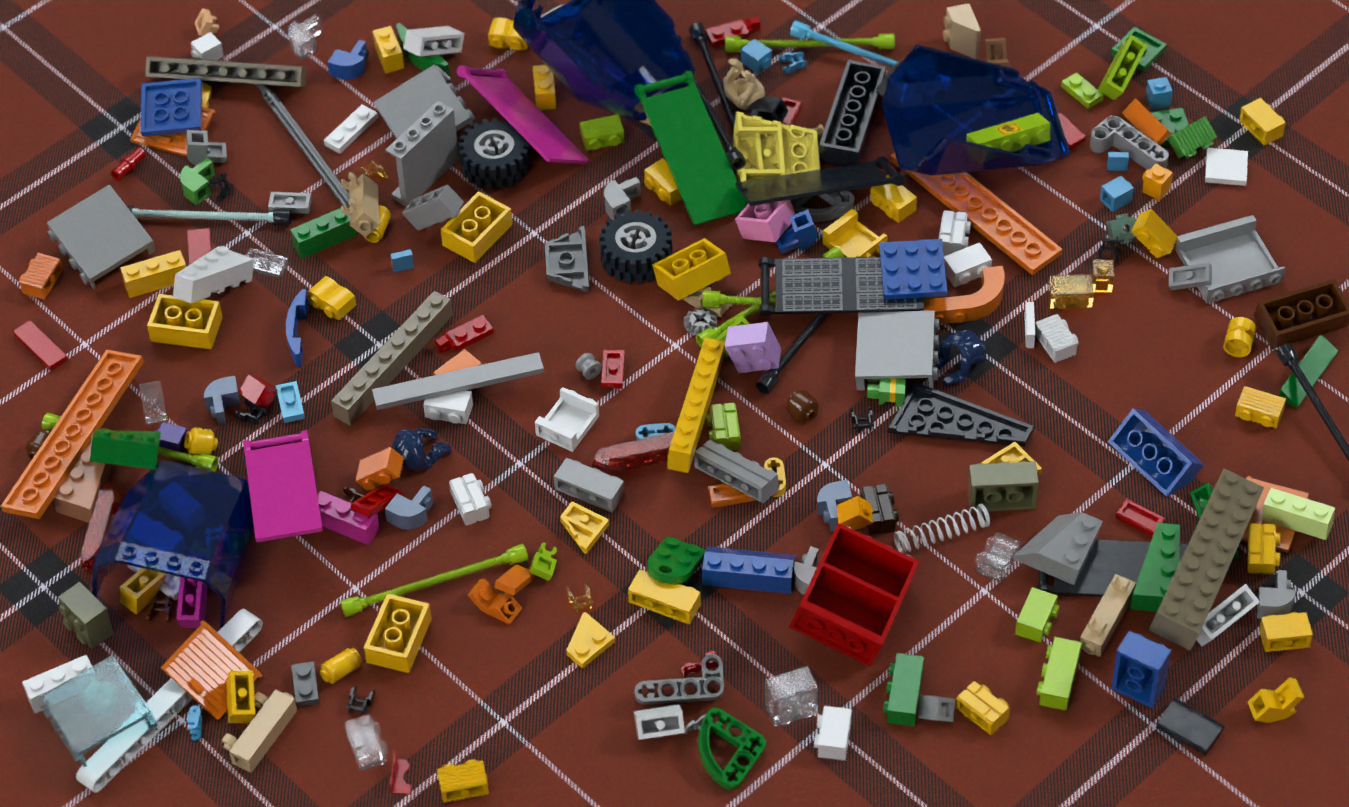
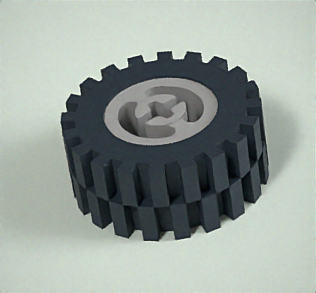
M492 118L493 122H488L487 119H484L480 125L477 122L472 124V130L467 128L465 135L460 137L459 155L461 171H463L465 178L468 177V182L471 184L476 182V187L482 188L483 185L486 186V190H492V187H497V190H503L504 185L511 188L513 187V182L515 181L519 184L522 181V176L526 177L528 170L531 168L530 143L506 119L503 118L502 122H498V118Z
M635 209V213L632 214L630 210L624 211L625 215L623 216L620 213L615 214V220L609 218L606 221L607 226H602L599 236L600 256L604 270L607 269V273L611 277L615 274L617 281L621 282L624 278L626 284H631L632 280H637V284H643L642 280L647 279L648 283L652 282L653 276H655L652 264L673 254L671 228H668V223L665 220L661 222V216L658 214L652 217L651 211L641 214V209Z

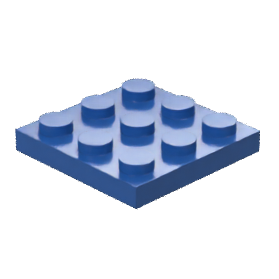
M201 78L142 84V137L187 133V130L202 131Z
M942 239L879 243L884 300L947 296Z

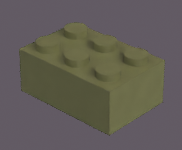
M1036 461L969 465L967 489L969 509L971 507L977 509L978 504H983L987 511L1036 509L1039 483Z

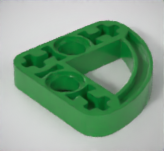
M713 708L707 712L698 735V751L705 770L718 785L728 791L736 790L741 785L763 753L766 745V740L760 733L719 708ZM715 717L720 718L716 723L712 722V719ZM727 722L728 724L726 726V729H722L723 725L725 726V723ZM733 727L738 728L741 731V735L734 737L730 734L729 729ZM709 731L739 748L724 770L719 767L712 756L709 746ZM755 741L758 742V746L753 749L752 753L749 752L751 744ZM737 758H747L749 761V765H739L737 762ZM734 770L738 772L734 780H732L731 782L727 781L728 777H731Z

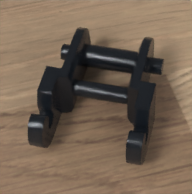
M221 173L218 178L212 179L208 184L209 188H213L214 184L220 186L221 191L216 198L217 202H221L222 198H226L229 195L228 191L233 187V184H229L226 179L227 173Z
M1106 235L1101 238L1103 244L1099 247L1098 260H1101V254L1106 249L1114 250V253H1116L1115 262H1118L1120 248H1117V246L1121 242L1118 240V236L1116 239L1106 238ZM1105 242L1114 243L1115 247H1107Z
M245 399L244 403L252 408L249 414L242 412L239 414L236 411L234 416L245 423L249 421L252 424L258 425V419L262 415L265 416L267 411L265 408ZM254 411L257 412V415L255 417L252 416Z
M871 406L868 407V416L865 418H857V415H854L853 408H850L851 422L855 423L853 429H856V432L863 428H869L872 431L874 424H871L873 421ZM858 421H868V423L858 424Z
M353 686L349 694L350 703L346 708H348L349 713L352 710L360 711L361 715L364 716L368 712V705L372 706L375 690H371L369 696L362 700L355 698L357 686ZM355 702L364 703L363 707L355 706L354 704Z

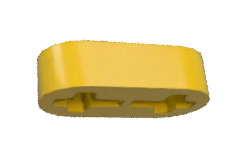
M773 457L765 461L764 468L772 470L771 467H775L777 469L779 489L773 497H779L786 492L785 470L783 462L779 458Z

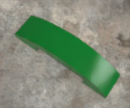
M401 23L396 24L400 48L412 64L422 71L437 65L450 77L449 63L439 55L431 57L418 56L403 49L408 29Z

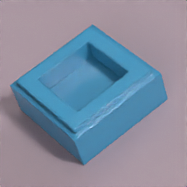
M1108 152L1107 171H1127L1129 152Z
M411 249L391 254L394 273L414 268Z

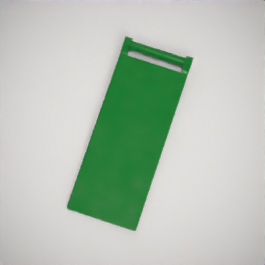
M687 71L683 75L646 85H635L636 96L640 99L693 225L696 226L741 213L747 206V202L735 187L737 179L695 85L692 72ZM681 83L688 85V87L651 97H646L645 94Z

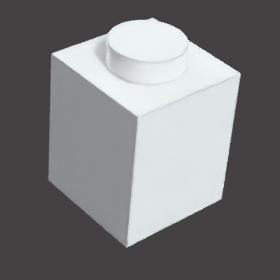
M211 32L191 42V55L193 59L217 61L224 57L221 42Z

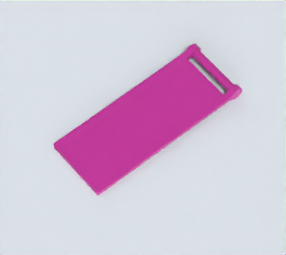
M460 65L457 68V74L460 77H465L547 162L588 164L589 159L507 77L504 69L468 68L465 65Z
M307 430L301 431L299 434L252 442L250 440L243 441L256 542L323 531Z

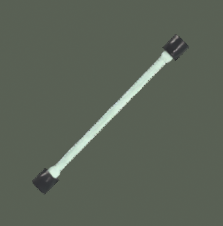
M126 205L135 218L169 217L174 219L262 220L281 226H291L292 212L288 209L256 214L248 212L140 210L134 208V206Z

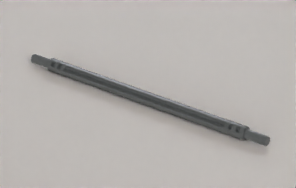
M256 84L262 92L264 100L339 202L350 208L349 193L342 187L340 181L272 89H269L266 84Z

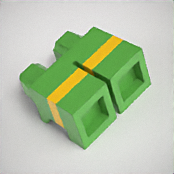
M906 378L868 379V382H880V384H868L867 398L879 399V405L885 402H896V407H901L905 400Z

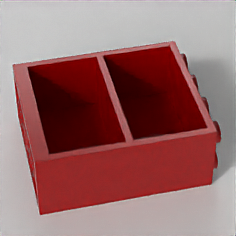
M838 523L820 558L789 628L871 667L883 646L920 561L893 549L889 545H884L868 535H863L847 525Z

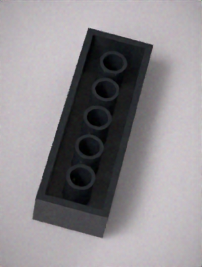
M847 60L819 144V162L840 166L860 163L882 96L876 88L886 76L885 66Z

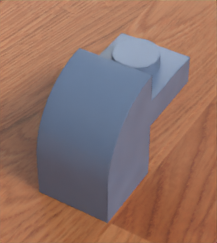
M235 376L217 379L211 382L204 391L206 410L211 411L212 418H217L218 426L227 425L224 408L241 405Z
M848 480L831 482L825 485L817 496V516L823 515L824 522L829 524L831 532L835 530L838 524L837 505L852 498Z
M423 486L412 500L396 494L385 507L386 522L401 529H415L424 525L428 521L426 511L433 504L431 489Z

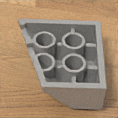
M1083 512L1059 515L1022 547L1012 559L1074 585L1098 537L1103 521Z

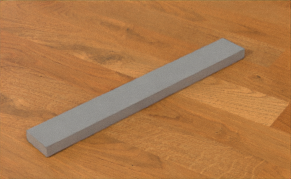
M537 352L372 389L376 408L380 410L544 373V367L540 354Z

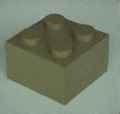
M78 582L58 596L59 610L64 616L62 621L69 631L74 630L76 632V636L82 644L87 643L93 649L114 634L107 608L81 582Z

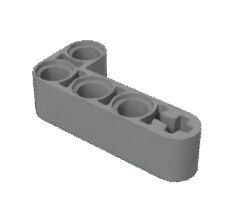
M1110 116L1092 129L1090 149L1093 152L1103 153L1114 146L1121 152H1129V157L1145 169L1150 170L1155 163L1167 168L1168 152L1120 117Z
M716 654L705 656L702 660V677L642 681L635 687V699L642 705L718 700L722 697L724 691L722 660ZM709 661H715L719 667L715 671H709L705 665ZM715 683L720 687V691L716 694H711L707 690L708 685ZM687 685H693L697 688V692L694 695H688L684 689ZM666 686L674 689V694L670 697H665L661 693V690ZM654 687H658V698H655V693H649L647 698H643L642 694H638L642 692L643 688H647V692H655Z

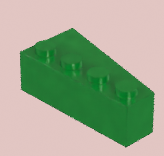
M1157 523L1133 592L1130 610L1157 612L1179 564V524Z

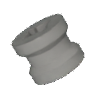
M585 353L580 356L575 364L576 368L583 372L582 374L587 380L595 378L602 370V364L599 361H595V357L591 353Z

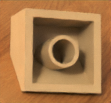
M970 3L947 7L946 16H944V25L946 27L943 30L944 41H948L950 49L978 59L981 29Z

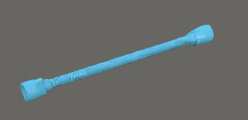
M795 20L792 24L791 36L803 40L805 38L818 40L889 67H893L898 63V61L877 55L865 49L856 48L854 45H849L829 36L826 37V35L810 29L811 26ZM912 66L906 69L913 76L915 75L924 80L927 79L929 83H932L931 86L947 92L950 87L951 76L939 72L936 74L926 73L917 68H912Z

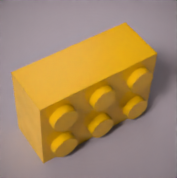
M479 191L460 209V213L455 218H451L441 228L442 245L474 263L513 225L511 208Z
M706 238L652 264L658 286L678 301L731 274L726 253Z
M158 294L147 324L151 342L212 349L223 318L220 302L202 299L194 303H188L173 297V295Z
M387 594L364 646L366 663L409 673L432 620L430 604Z

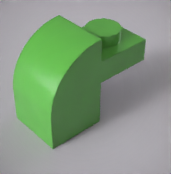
M204 159L193 169L186 165L180 173L183 194L196 206L211 195L208 180L215 176L213 162L210 159Z

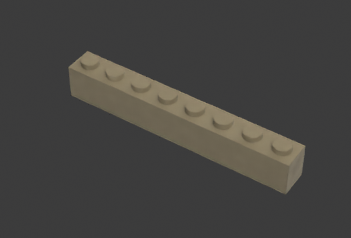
M151 56L146 57L145 77L201 78V80L303 87L306 86L307 66Z
M436 291L432 292L331 400L333 416L350 426L374 401L372 389L388 386L453 316L451 299Z

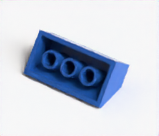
M1133 408L1108 440L1109 444L1166 497H1169L1190 483L1204 466L1197 457L1145 410Z
M708 546L704 554L702 585L791 594L796 555Z

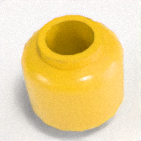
M192 428L190 432L186 433L184 439V448L191 455H201L202 453L210 455L212 451L216 450L218 445V439L214 437V433L210 429Z

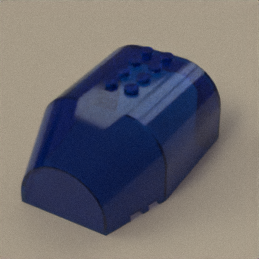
M521 0L518 2L513 21L514 30L576 100L635 121H644L648 118L640 99L636 96L635 85L654 83L683 75L687 71H691L693 76L696 69L687 50L683 49L681 45L682 39L680 35L676 34L674 29V21L655 0H571L541 17L543 7L540 4L537 9L533 10L535 0ZM681 83L645 94L646 97H651L688 87V85Z

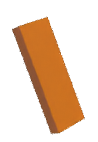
M1136 98L1122 112L1141 133L1158 145H1161L1171 134Z

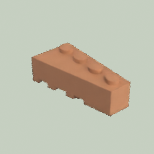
M91 440L53 498L56 512L95 525L98 510H100L101 499L106 491L107 480L111 476L114 464L90 462Z

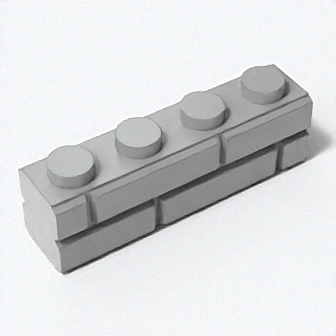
M708 440L703 447H700L694 453L695 468L761 503L766 502L779 489L778 475L773 470H767L757 462L744 458L740 453L728 450L723 444H717Z

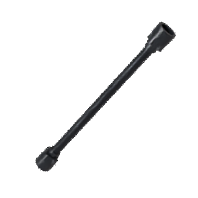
M694 23L689 27V33L693 41L700 47L734 133L735 114L729 99L724 93L723 84L707 47L706 40L708 37L702 23Z
M684 51L676 53L673 57L676 67L682 73L692 72L693 65L688 54ZM693 74L695 85L711 122L727 150L726 156L731 168L734 170L743 168L746 164L745 157L731 143Z
M818 313L782 359H780L779 368L764 372L755 383L758 391L766 395L772 391L779 382L777 378L780 372L828 313Z
M1290 343L1281 345L1276 350L1277 356L1284 366H1288L1293 371L1349 461V445L1299 367L1298 355Z

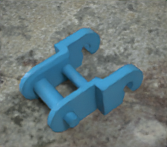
M787 52L784 54V58L782 55L778 57L780 62H792L789 65V69L786 66L783 68L786 74L796 72V70L807 66V62L802 59L804 57L803 52L792 54Z
M196 705L189 709L187 724H190L188 726L190 734L196 735L191 736L192 741H198L202 735L203 717L200 707Z

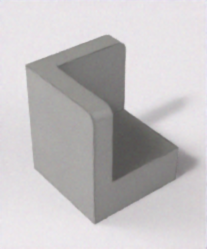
M920 695L918 717L953 722L956 699Z

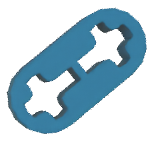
M670 423L641 425L636 429V442L644 447L671 444L676 427Z

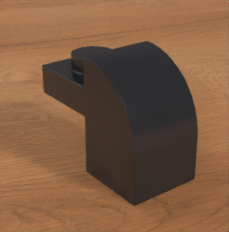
M772 96L762 97L754 101L747 108L749 116L753 117L754 115L762 117L764 120H775L781 123L789 112L782 98Z

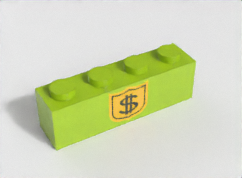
M1035 113L966 134L967 152L978 162L1050 141V122L1041 114Z

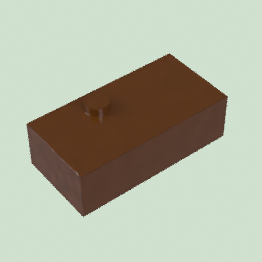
M1333 279L1259 301L1254 317L1270 348L1274 349L1286 343L1291 344L1347 327L1349 325V304L1336 280Z

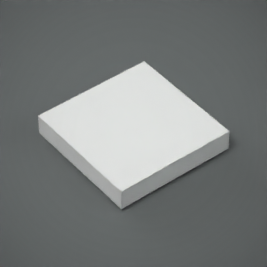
M1207 148L1205 182L1246 186L1248 151Z

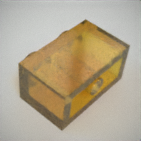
M1091 274L1049 276L1048 293L1050 308L1092 307L1094 291Z

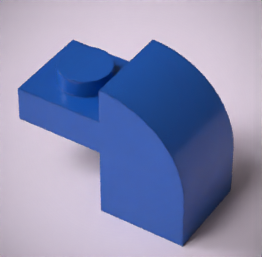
M358 40L351 53L336 49L328 61L329 75L343 80L356 79L366 72L365 62L369 56L366 42Z
M808 210L789 217L792 227L786 229L776 241L781 254L801 247L802 251H804L816 241L817 231Z

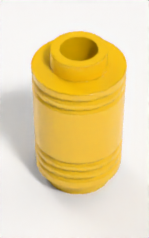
M379 205V225L364 237L367 241L376 243L382 239L391 217V213L386 207Z
M347 648L321 664L320 675L325 682L329 681L331 684H334L358 669L360 664H362V658L356 649Z

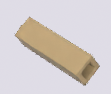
M349 172L348 178L352 181L347 182L342 179L341 185L343 188L349 189L350 208L342 205V213L350 216V226L366 237L379 225L378 185L364 174L356 179V175Z
M1117 574L1114 575L1080 637V642H1082L1081 649L1084 652L1101 657L1132 600L1136 582Z
M275 689L269 699L260 692L256 693L254 696L255 708L260 711L238 740L229 733H226L222 739V742L225 743L223 748L229 751L232 764L250 773L253 772L297 712L295 698L287 692L282 693Z

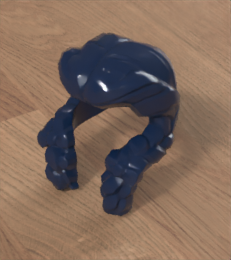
M971 330L952 333L940 344L938 364H934V367H937L938 370L949 362L952 345L958 347L962 356L961 369L942 377L943 383L946 386L953 385L958 381L960 383L965 382L972 364H981L986 360V345Z
M421 427L416 431L409 429L400 430L395 435L391 447L403 456L402 465L413 471L431 469L432 465L444 454L450 455L452 452L449 444L439 442L431 447V451L425 458L422 437L437 440L438 433L433 429H423Z

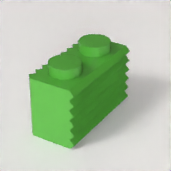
M1206 116L1172 134L1167 140L1171 144L1173 151H1175L1177 158L1180 159L1185 156L1188 159L1197 154V148L1202 147L1204 150L1213 145L1212 140L1217 138V135Z

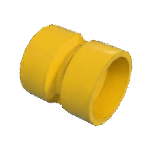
M1245 317L1231 319L1223 345L1224 350L1234 357L1247 356L1251 351L1256 331L1255 323Z

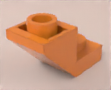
M485 578L480 579L467 595L481 611L506 624H511L522 610L520 604L510 594H498Z

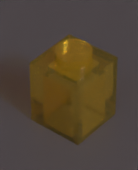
M1092 260L1090 274L1091 292H1112L1114 280L1113 260Z

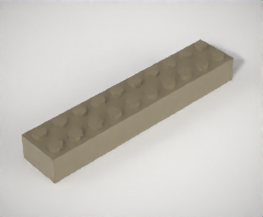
M1223 468L1150 625L1149 631L1191 650L1203 627L1264 487Z

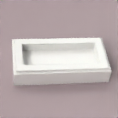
M1026 302L1024 315L1025 345L1027 348H1034V302Z

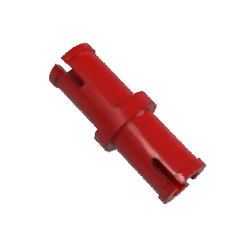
M137 147L128 157H124L121 163L111 171L113 179L121 181L125 175L133 172L136 169V165L146 158L145 151Z

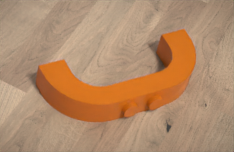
M1003 266L982 268V288L978 292L964 296L924 299L923 311H935V319H939L940 325L975 321L988 316L996 310L1003 298L1005 281Z

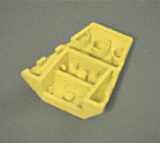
M736 112L733 146L741 151L746 159L745 166L735 170L738 182L820 169L816 130L795 125L789 126L781 124L779 121H768L762 119V117L754 115L752 117L744 115L742 112Z

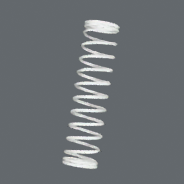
M978 504L977 509L971 507L969 512L963 509L961 514L955 512L953 517L947 514L945 520L939 517L937 523L934 520H930L929 525L922 523L921 527L914 525L912 530L906 528L904 533L897 531L894 533L896 547L903 554H906L907 550L911 552V547L906 537V531L909 530L913 536L914 545L919 550V543L914 534L915 527L919 529L923 544L927 547V540L922 531L923 525H926L929 529L931 541L935 544V537L930 528L931 522L937 526L939 538L943 541L944 537L939 527L940 519L945 523L947 535L951 539L952 534L947 524V517L953 520L954 530L959 536L960 531L955 521L956 514L961 517L962 527L965 533H968V528L963 518L964 511L968 513L970 524L975 531L976 524L971 515V509L976 510L980 526L982 528L989 527L990 517L988 511L983 504ZM981 508H982V510H983V512H984L986 522H985V520H984V518H983Z

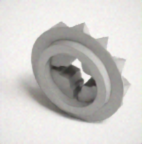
M695 307L694 311H688L687 316L684 317V327L693 335H698L709 327L713 329L717 326V316L713 314L712 310L707 311L705 307L702 310H698Z

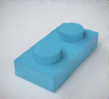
M297 381L276 385L284 423L305 419Z

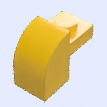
M1288 678L1275 691L1259 690L1247 703L1255 721L1271 723L1284 720L1295 714L1296 710L1294 707L1304 696L1295 678Z

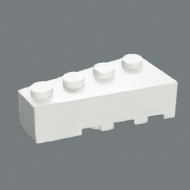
M218 246L175 274L173 297L188 303H194L210 297L211 293L223 292L227 286L231 285L234 288L239 286L241 281L248 283L252 281L254 259L233 252L227 247Z

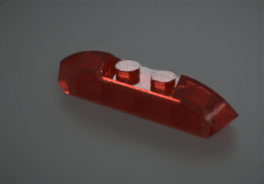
M674 432L600 448L595 455L592 467L616 472L668 461L669 448Z
M107 481L100 485L80 553V560L87 574L96 571L106 561L112 550V547L109 545L112 543V529L116 527L118 515L123 512L124 507L123 494L117 483Z

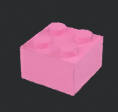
M790 200L750 206L748 203L735 218V221L743 239L776 242L790 226L789 217L795 215V211Z

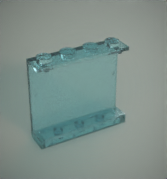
M113 655L40 695L44 704L40 707L46 718L51 716L52 720H50V723L55 732L60 731L62 733L59 736L65 747L70 745L69 752L75 762L79 760L83 767L87 766L83 756L84 753L143 720L149 730L158 726L151 709Z

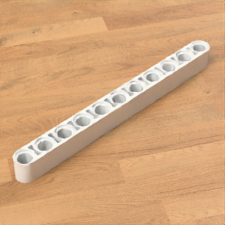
M241 609L217 633L240 652L260 632L263 621L246 609ZM171 678L81 766L76 774V780L94 793L99 792L193 698Z

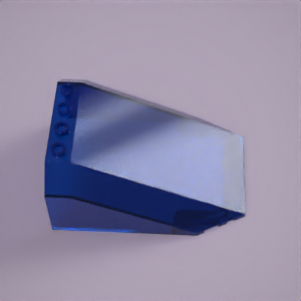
M916 45L888 77L882 108L898 166L901 169L933 176L1034 166L1068 157L1070 151L1051 92L1039 86L1033 80L1028 82L1020 77V72L1016 69ZM1035 113L1041 114L1050 122V141L1037 145L1025 144L1020 150L1014 152L967 142L966 138L968 133Z
M161 460L156 465V470L151 469L128 490L99 547L93 564L92 594L98 598L108 565L114 563L201 581L222 597L220 628H222L226 624L254 533L247 479Z

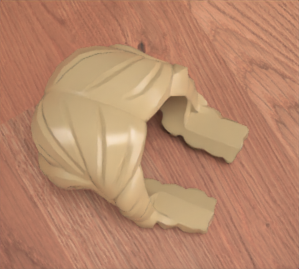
M737 58L729 59L728 62L732 65V68L723 78L724 93L739 109L747 110L754 101L765 97L764 87L750 71H744L742 63ZM739 74H742V76L744 77L735 80L739 76Z

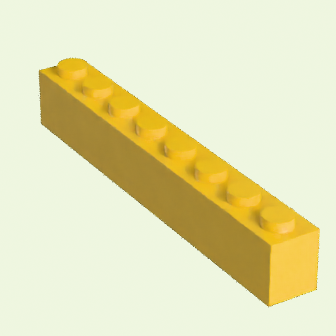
M704 338L670 444L667 469L689 473L722 367L725 350L724 341Z

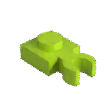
M543 542L533 557L529 573L550 581L557 562L556 559H553L557 548L553 547L552 551H547L545 549L546 543Z

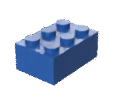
M1128 631L1116 652L1111 689L1153 708L1165 688L1171 650L1163 644L1146 639L1141 634Z

